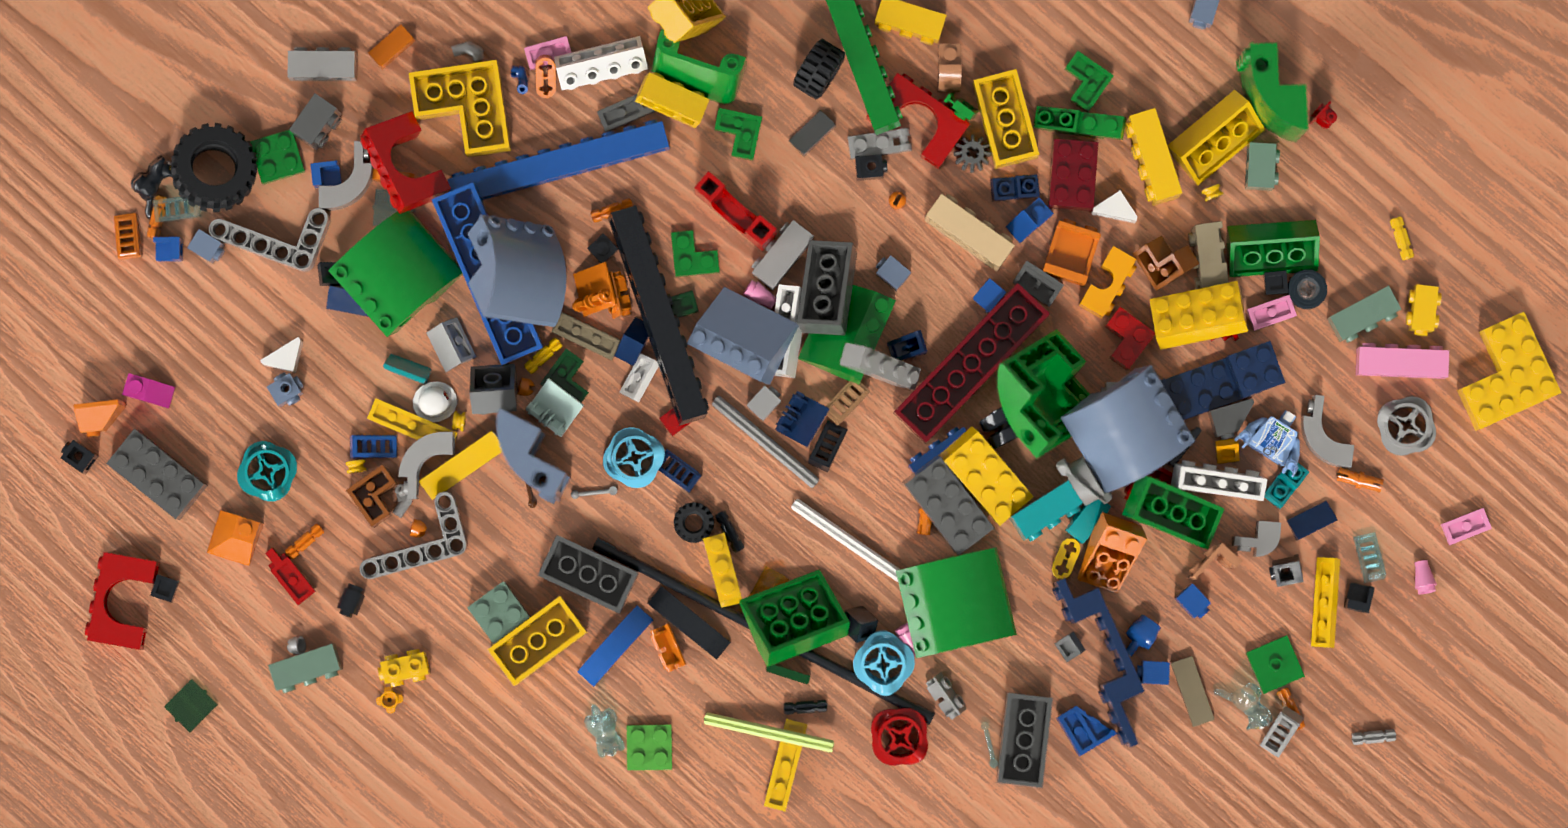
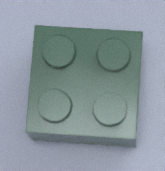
M505 581L467 607L493 644H496L531 618Z

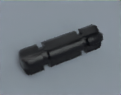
M726 511L717 513L715 518L722 525L720 527L723 533H725L728 542H731L730 546L733 551L737 553L743 550L744 544L739 540V535L732 522L728 520L729 516Z
M813 700L796 702V704H793V702L784 703V714L790 715L795 712L797 714L815 713V711L826 712L827 701L817 700V702H814Z

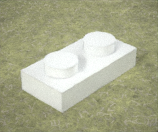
M640 354L619 392L639 402L659 367L657 361Z

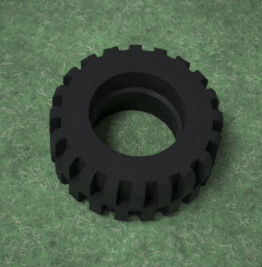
M207 123L202 124L200 129L196 127L190 129L188 135L184 134L180 138V143L176 144L172 156L171 177H173L175 189L179 190V196L182 199L186 198L188 204L192 207L198 205L200 210L205 212L207 208L213 209V212H220L221 208H225L227 211L232 209L234 204L239 205L243 202L244 197L250 194L256 179L257 157L256 153L252 150V144L250 141H245L244 134L241 132L235 133L234 128L229 125L227 129L222 128L221 123H215V127H209ZM205 151H221L234 161V176L230 181L222 185L203 183L193 172L195 158Z

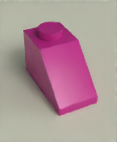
M128 373L122 395L169 409L176 387Z

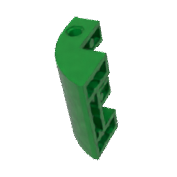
M1250 42L1247 48H1244V51L1239 55V59H1236V70L1240 72L1244 97L1250 102L1266 129L1284 140L1297 142L1308 130L1306 84L1279 85L1277 43Z
M411 210L401 214L397 211L358 241L328 270L386 337L399 332L425 305L435 302L463 275L457 262Z
M1057 329L1003 361L998 369V393L1003 412L1015 434L1037 459L1072 437L1061 416L1090 395L1075 378L1087 361Z
M996 547L896 571L916 658L1017 635Z

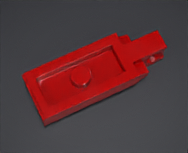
M274 548L269 549L265 553L272 562L268 565L271 569L270 571L297 605L303 603L316 592L285 553L280 556Z

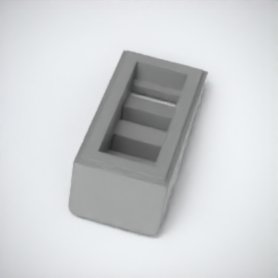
M1285 706L1260 746L1279 758L1304 718ZM1279 723L1289 729L1290 732L1279 726ZM1274 731L1277 732L1278 734H1280L1281 736H1283V737L1285 738V740L1282 739L1281 737H1279L1278 735H1276V734L1273 733V732H1274ZM1271 738L1272 740L1280 744V748L1272 742H1270L1269 739Z

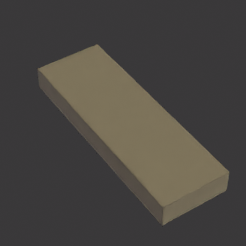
M561 312L559 320L552 330L553 333L611 361L621 342L620 339Z
M1190 656L1170 663L1192 726L1195 727L1215 720L1193 657Z

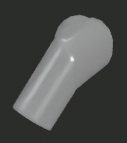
M468 41L451 46L454 57L467 53L472 56L475 62H479L484 58L483 49L473 42Z
M398 484L395 487V493L399 503L393 510V513L402 518L412 504V499H407V495H404V484Z

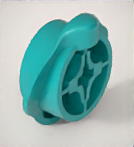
M267 441L255 442L244 453L242 463L237 472L238 484L249 495L269 502L278 501L285 497L290 490L291 483L297 472V461L294 455L286 448L276 446ZM263 453H272L282 461L271 464L266 460ZM257 456L260 468L257 472L249 475V465L252 459ZM264 464L267 468L272 467L273 469L270 473V478L266 474L262 475L261 473L264 470ZM285 467L286 475L284 481L280 486H277L275 473ZM264 479L271 489H261L252 481Z

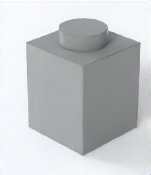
M764 386L747 404V407L764 422L781 403L779 399L781 394L772 386L769 389Z

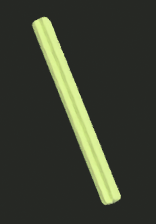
M708 712L704 717V724L827 752H832L834 748V741Z

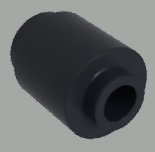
M349 583L347 588H344L336 607L340 609L339 614L352 618L353 615L357 616L365 598V595H363L365 589Z

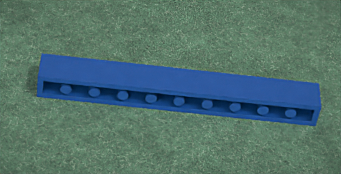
M657 119L645 122V126L636 128V125L623 128V132L615 134L614 131L601 134L602 137L598 139L587 137L581 139L579 144L565 143L559 145V149L553 151L550 148L537 151L538 155L529 157V154L520 155L513 162L508 163L507 160H502L494 163V167L487 169L486 166L474 168L472 173H454L451 175L452 178L447 180L451 187L450 191L475 182L481 199L486 200L667 151L670 148L663 122H658Z

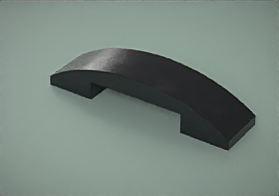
M662 586L647 603L716 660L731 643Z

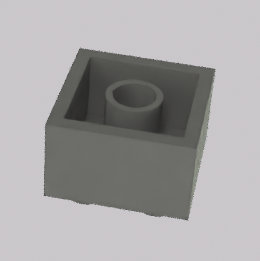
M314 93L289 130L297 138L317 151L319 147L323 148L329 140L327 136L329 132L339 126L342 121L340 118L342 114L335 106Z
M515 364L472 366L470 368L469 393L472 414L498 413L499 409L507 413L517 411L518 385Z

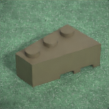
M1222 221L1195 225L1191 229V233L1188 234L1189 246L1194 248V255L1200 263L1193 268L1197 269L1198 277L1194 278L1196 289L1229 283L1227 263L1225 262L1223 251L1225 244L1222 241L1220 228H1223Z

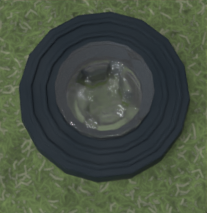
M1302 270L1290 278L1287 294L1290 295L1292 303L1296 307L1313 309L1325 300L1327 284L1320 273L1314 270Z

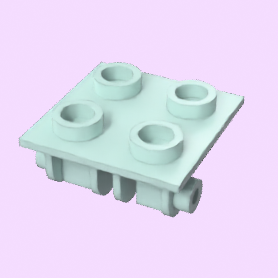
M548 378L533 401L526 407V411L529 415L531 414L538 419L539 423L542 422L544 427L547 426L555 432V435L562 437L584 405Z

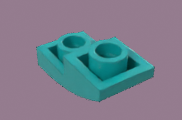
M1297 463L1298 470L1294 477H1291L1292 471L1289 469L1285 473L1281 471L1265 491L1264 497L1278 509L1284 506L1293 492L1309 474V471L1299 463Z
M1099 499L1087 506L1084 505L1081 511L1074 515L1066 531L1081 544L1085 543L1091 536L1102 512L1108 513L1112 506L1108 503L1104 504Z

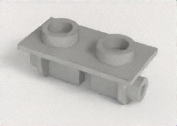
M942 673L926 682L927 690L935 701L943 697L944 701L938 705L946 717H950L952 720L966 710L963 698L955 693L952 689L951 681L946 676H943Z

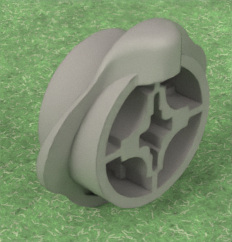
M1412 396L1392 400L1384 404L1379 410L1377 423L1381 433V440L1389 452L1403 456L1424 451L1433 444L1436 437V427L1433 422L1431 408L1423 399ZM1400 409H1413L1407 417L1393 414ZM1418 413L1425 421V433L1415 425ZM1388 420L1394 422L1399 428L1395 439L1389 433ZM1407 421H1410V427L1413 429H1407L1406 431H1403V425L1401 423H1406ZM1406 435H1414L1421 438L1414 443H1401Z
M1084 457L1072 463H1068L1063 458L1056 464L1059 473L1068 477L1085 506L1097 499L1101 500L1104 504L1112 500L1111 492L1105 493Z

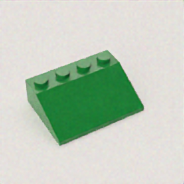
M853 285L846 336L809 333L798 359L859 385L864 374L840 365L845 344L849 343L875 350L896 300L876 291Z
M820 569L739 600L756 647L767 667L848 636L850 621Z

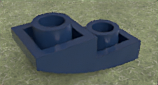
M1038 174L990 179L992 202L1040 196Z

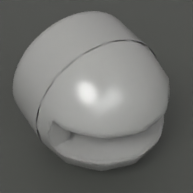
M302 636L289 639L288 651L295 655L303 654L306 650L305 639Z

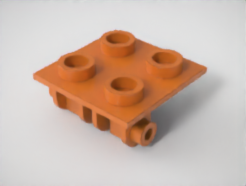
M606 262L573 274L579 296L572 304L573 310L583 312V316L586 317L617 305Z

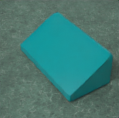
M390 354L383 365L385 370L422 384H427L432 371L429 367L394 354Z

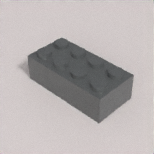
M809 240L797 320L802 333L846 336L857 260V251L852 242Z
M137 429L130 433L106 463L176 520H181L208 486Z
M935 456L902 482L957 555L962 554L994 529L940 456Z
M556 535L538 573V576L619 614L639 575L638 572L559 535Z
M1006 693L997 783L1043 788L1053 698Z

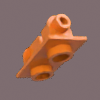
M621 271L610 272L609 275L617 305L608 308V311L612 314L613 319L621 315H631L630 310H632L629 295L621 296L620 292L627 291L625 277L621 274Z
M669 623L650 631V638L656 650L661 649L663 652L659 654V657L664 666L663 668L667 672L686 665Z

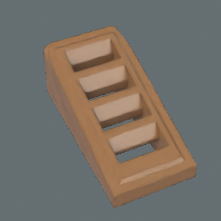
M849 381L826 405L829 408L827 416L839 426L870 393L869 389L861 382L858 385ZM846 393V394H847L848 396H850L855 402L853 403V402H852L846 395H844V394ZM838 400H841L848 407V409H846ZM833 405L842 413L841 416L832 408Z

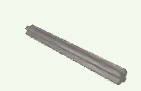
M717 396L713 400L712 406L811 488L815 487L819 482V478L721 396Z

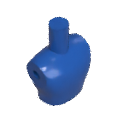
M1143 614L1133 622L1125 633L1132 640L1126 648L1128 655L1131 657L1139 646L1149 650L1161 629L1158 624Z

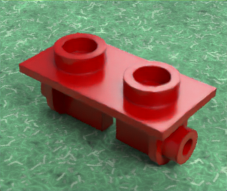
M1331 101L1326 105L1321 103L1312 113L1311 117L1313 120L1309 123L1310 125L1315 121L1324 129L1331 127L1337 120V114L1329 107Z

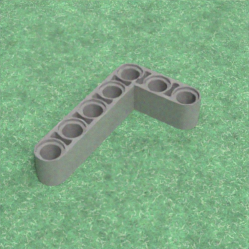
M315 208L310 211L297 246L287 244L222 219H216L210 223L209 233L216 240L296 270L307 272L315 265L331 220L328 213L321 208ZM317 214H323L325 217L324 222L320 225L314 223V217ZM218 225H225L226 230L223 235L218 236L215 234V229ZM241 232L246 233V240L243 243H237V234ZM312 234L316 235V243L311 246L307 245L306 238ZM260 240L267 241V247L263 251H258L256 247ZM287 248L288 255L283 259L278 258V250ZM303 255H307L309 257L308 264L306 266H299L298 259Z
M446 491L438 494L434 501L444 538L368 558L360 565L361 575L364 578L373 579L464 553L468 543L455 496ZM446 495L451 499V505L448 508L440 506L439 500L441 496ZM448 517L456 519L457 527L451 530L446 527L445 521ZM453 539H460L462 541V550L455 551L452 549L451 542ZM432 545H438L441 548L440 556L434 557L430 554L429 549ZM414 550L419 553L420 559L417 563L409 561L408 553ZM390 556L398 560V566L395 569L389 568L386 564L387 558ZM368 562L374 563L376 566V572L373 575L365 571V565Z

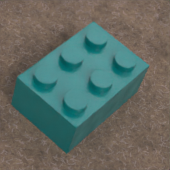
M1068 480L1009 519L1023 541L1029 539L1031 542L1043 534L1041 530L1046 526L1050 530L1062 522L1060 518L1065 514L1069 518L1080 511L1079 505L1083 502Z

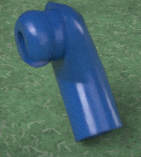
M512 66L511 77L518 78L517 92L519 94L527 93L529 81L525 68L522 66Z

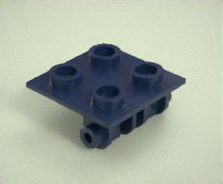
M797 391L796 394H792V398L788 403L791 406H785L788 411L787 413L782 412L785 416L781 415L779 421L775 424L777 425L775 430L808 448L829 408Z

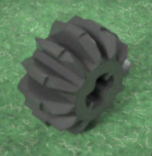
M971 135L970 142H968L966 137H963L962 142L964 145L961 143L956 144L957 149L961 151H954L953 155L961 158L957 159L955 163L958 165L963 162V171L966 170L967 166H970V173H974V166L979 171H982L983 166L981 163L989 164L988 159L984 158L991 156V152L984 151L989 148V143L981 145L982 137L978 139V142H975V135ZM969 149H971L973 152H978L976 154L977 158L974 159L972 156H967L969 153Z

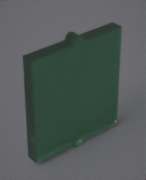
M191 679L164 708L175 718V722H179L191 733L218 704L207 694V690H203Z

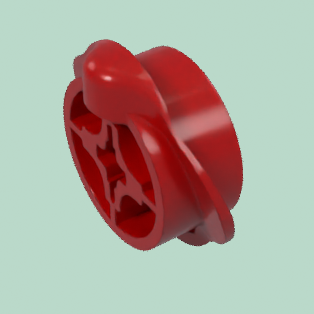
M911 708L886 709L874 716L871 724L872 748L879 761L890 766L912 765L921 762L925 758L928 751L927 724L918 711ZM895 720L908 721L907 724L905 723L901 727H895L892 724H889L890 722ZM913 726L918 731V739L915 745L908 739ZM884 728L891 735L886 748L881 743V735ZM894 732L898 734L903 733L905 741L900 739L896 741ZM900 746L910 750L903 754L891 752Z

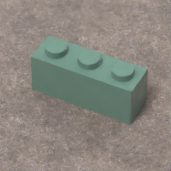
M1387 286L1330 316L1327 320L1339 342L1346 340L1349 343L1359 337L1358 332L1364 329L1366 332H1369L1379 327L1377 322L1383 319L1388 322L1398 316L1396 312L1401 310V307L1391 288Z
M329 644L268 665L276 691L282 690L283 694L296 690L295 685L304 683V686L317 683L316 678L325 676L326 679L338 676V671L343 669L335 644Z

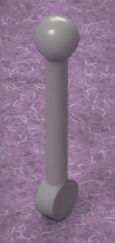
M612 486L609 489L584 492L574 490L571 492V497L577 499L579 496L608 493L616 495L617 488Z

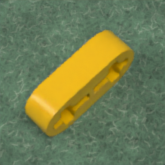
M1065 539L1060 544L1051 569L1052 574L1057 579H1066L1072 573L1080 552V544L1075 539ZM1072 542L1076 551L1071 552L1069 557L1066 558L1067 550L1064 548V545H1069ZM1064 559L1067 561L1065 568L1068 569V572L1058 575L1056 566H1060Z

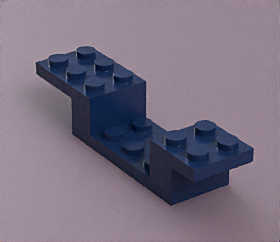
M1271 341L1231 354L1226 358L1176 376L1160 380L1183 420L1286 383Z
M1065 578L1053 583L1055 588H1052L1056 600H1061L1064 606L1061 611L1066 622L1070 621L1071 624H1074L1092 615L1097 614L1098 618H1095L1098 629L1100 631L1104 630L1107 638L1104 639L1109 652L1113 651L1116 659L1113 662L1117 671L1123 672V675L1099 685L1101 690L1098 691L1102 703H1107L1110 711L1107 714L1111 723L1118 726L1119 731L1116 734L1121 745L1126 744L1130 748L1138 745L1139 743L1120 702L1143 693L1145 690L1101 592L1097 588L1073 598Z

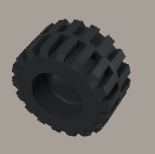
M823 38L820 39L803 61L794 78L793 86L815 100L819 99L839 71L845 59V52Z

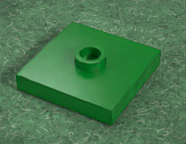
M1287 635L1245 653L1263 694L1305 677Z

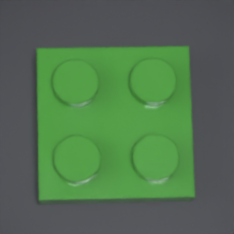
M627 725V770H672V725Z

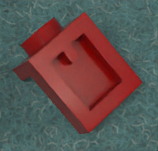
M673 408L659 418L672 436L690 424L687 423L679 426Z

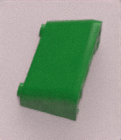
M661 29L657 40L652 73H659L670 82H679L690 91H699L712 101L726 105L732 103L737 96L747 67L746 57L733 53L727 54L723 57L720 66L717 67L677 53L679 42L674 43L669 40L664 34V30Z

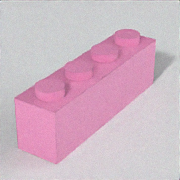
M1363 343V347L1356 349V375L1448 378L1449 350H1443V346H1429V350L1421 349L1420 345H1407V349L1398 348V344H1385V348H1378L1375 343Z

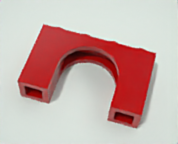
M897 73L888 85H891L895 98L891 99L894 107L899 106L901 110L908 105H922L928 108L936 118L937 132L922 152L921 158L939 170L969 128L970 123L967 122V118L964 121L956 116L949 109L950 105L945 103L944 100L939 99L937 101L931 96L932 92L924 86L919 88L914 85V80L905 73L902 75Z
M412 111L367 127L360 136L361 145L368 151L371 165L374 169H377L381 185L384 189H387L391 205L397 209L399 214L432 202L431 199L446 194L451 190L442 169L419 178H410L398 172L391 161V149L393 147L416 139L422 131Z
M709 171L694 187L695 195L762 252L777 236V229L761 215L756 216L727 191L726 185Z
M106 552L103 553V556L99 557L97 569H100L99 578L95 579L93 591L96 592L95 600H91L89 606V613L92 614L91 621L87 622L85 627L87 641L144 650L148 628L123 624L114 619L108 609V596L115 585L125 580L154 584L160 562Z

